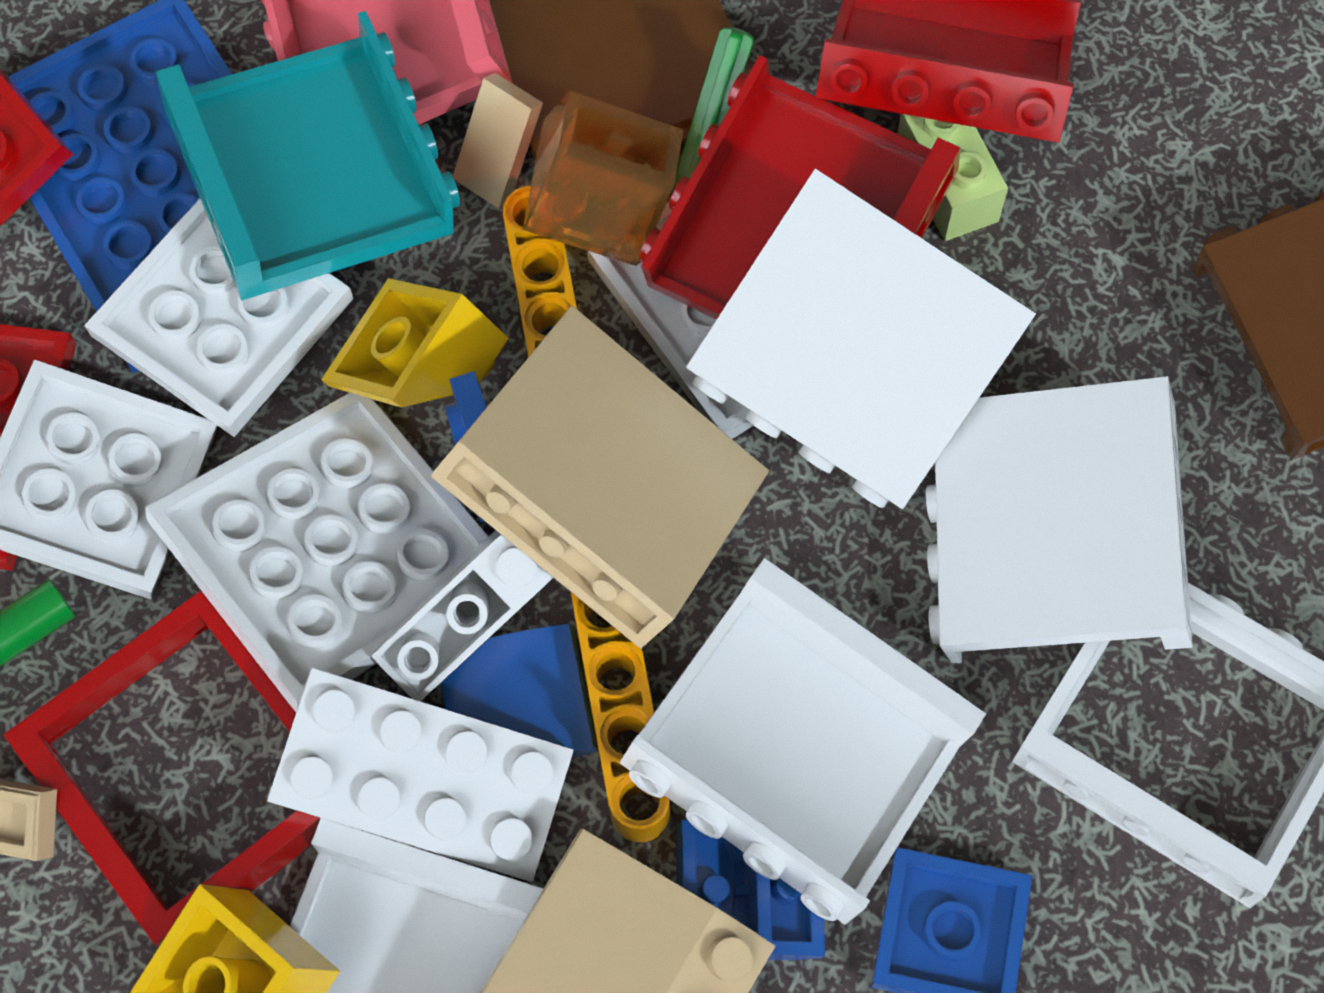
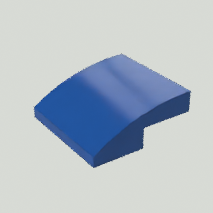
M570 624L529 629L488 638L441 682L445 710L572 749L574 751L571 759L599 751L575 628Z
M681 820L676 825V884L722 910L774 944L775 948L768 960H806L825 957L824 918L819 917L803 904L800 892L780 878L773 880L757 873L745 862L743 858L744 852L722 836L718 839L709 837L697 830L688 820ZM731 853H732V873H731ZM745 863H746V884H745Z

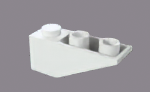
M495 530L371 654V657L413 700L421 701L554 577Z

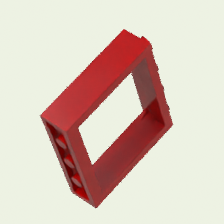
M199 591L3 734L41 787L57 789L56 809L150 940L158 948L197 888L170 908L52 747L51 743L208 628L290 733L296 712L202 591ZM295 811L202 884L243 889L250 892L254 891L312 846L311 842L321 818L301 811Z

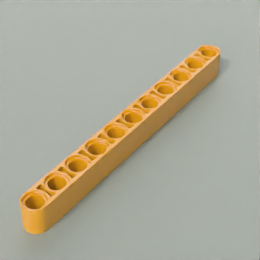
M524 186L514 190L508 195L503 204V218L528 357L546 337L538 333L539 331L548 326H555L571 306L577 309L558 207L554 197L546 189L538 186ZM530 221L543 223L536 228L522 227L524 223ZM538 273L554 275L546 281H533L530 279ZM570 591L611 820L615 830L623 838L632 842H648L658 838L666 830L670 820V799L666 796L662 798L654 797L640 789L629 777V770L620 764L624 755L616 752L610 746L612 738L622 731L633 730L640 733L654 714L642 648L640 649L613 626L599 628L592 625L588 619L595 611ZM614 668L624 669L634 676L632 683L621 690L604 688L599 683V680L606 671ZM635 794L649 795L659 805L656 813L645 820L628 818L621 808L623 803Z

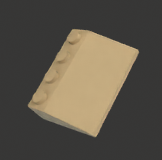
M580 829L480 993H749L774 950L775 945L697 895L585 829Z

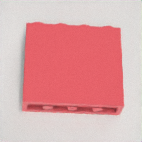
M261 0L265 5L268 20L263 23L264 33L270 46L276 52L278 61L359 38L357 13L366 11L376 34L385 32L390 40L395 57V67L392 68L397 79L406 77L410 83L417 111L413 114L418 125L477 100L482 80L486 76L496 72L512 83L489 0Z

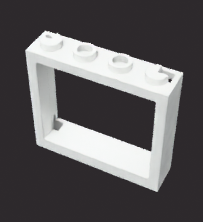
M1188 583L1192 633L1324 710V661L1303 650L1300 641L1288 632L1277 628L1267 629L1245 616L1242 608L1233 600L1219 594H1207ZM1110 641L1085 642L1012 762L1249 908L1253 907L1267 896L1324 793V733L1253 858L1053 736V733Z

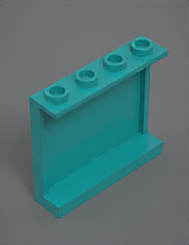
M366 11L357 13L359 38L190 87L187 85L180 65L155 71L164 110L241 301L454 234L453 208L460 206V197L456 183L449 171L440 172L435 162V159H438V150L433 133L427 123L418 125L413 114L417 111L410 83L406 77L397 79L392 68L395 67V57L390 40L385 32L376 34Z

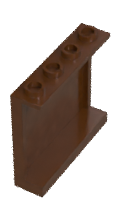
M489 0L512 83L543 102L529 148L543 176L544 189L554 198L560 195L566 198L580 197L589 192L594 187L595 182L616 174L623 178L635 176L643 172L651 161L669 154L681 157L718 33L722 27L733 28L719 0ZM750 59L748 60L747 67L745 70V72L748 74L750 73L753 67V64Z
M1324 192L1316 198V202L1296 209L1294 204H1287L1276 208L1266 214L1260 220V224L1239 231L1237 226H1232L1214 233L1204 241V246L1192 269L1196 277L1209 273L1287 428L1280 441L1291 461L1324 448Z

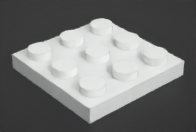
M199 199L84 326L95 340L235 437L353 300V295L350 287L328 273L241 301L202 202Z
M34 360L0 437V550L147 599H152L170 550L147 521L145 507L200 476L216 435L217 425L209 419Z

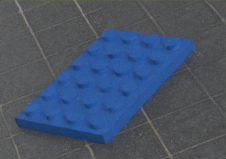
M159 0L8 76L73 153L30 197V200L96 312L200 199L164 110L155 71L180 65L188 87L231 75L232 72L185 0ZM126 361L133 374L139 371Z

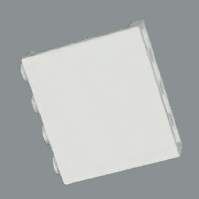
M815 169L686 368L696 374L692 384L709 397L724 403L727 397L730 396L750 409L745 418L764 433L777 438L781 431H784L802 443L803 446L798 453L816 467L831 473L836 465L857 479L852 488L871 503L884 508L887 502L891 501L903 509L1036 313Z
M1168 376L978 398L934 463L936 484L927 485L926 488L928 517L931 523H937V544L928 545L927 550L929 576L932 583H938L939 605H931L929 607V630L932 643L934 645L940 644V647L951 663H962L961 652L1151 637H1161L1165 650L1193 648L1176 411Z
M764 558L643 730L633 740L621 759L620 764L629 770L631 780L644 792L658 798L666 796L687 811L686 818L697 830L716 839L722 836L743 851L745 862L757 873L773 880L780 878L802 894L800 897L801 901L810 911L821 918L829 921L839 920L845 925L867 907L870 902L866 898L869 891L957 750L974 735L986 713Z
M321 818L311 842L318 855L290 927L340 970L339 975L327 993H480L543 888Z

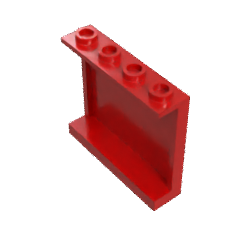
M843 0L831 39L826 38L824 42L815 98L1060 143L1074 83L1069 82L1072 41L1081 0Z
M759 55L750 73L741 72L734 81L727 100V105L730 108L721 124L713 123L706 131L698 151V156L701 160L691 178L684 175L674 188L669 202V209L672 212L661 230L654 228L642 246L639 260L642 262L641 268L647 285L717 320L815 169L922 239L959 170L961 147L938 137L932 149H929L832 103L815 98L816 96L769 74L768 59Z

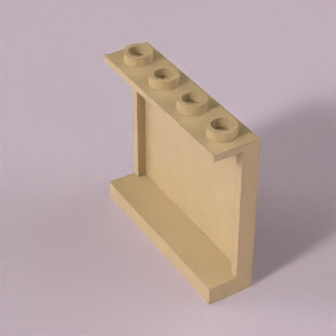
M571 306L430 476L641 649L675 619L767 476L769 470L574 306Z

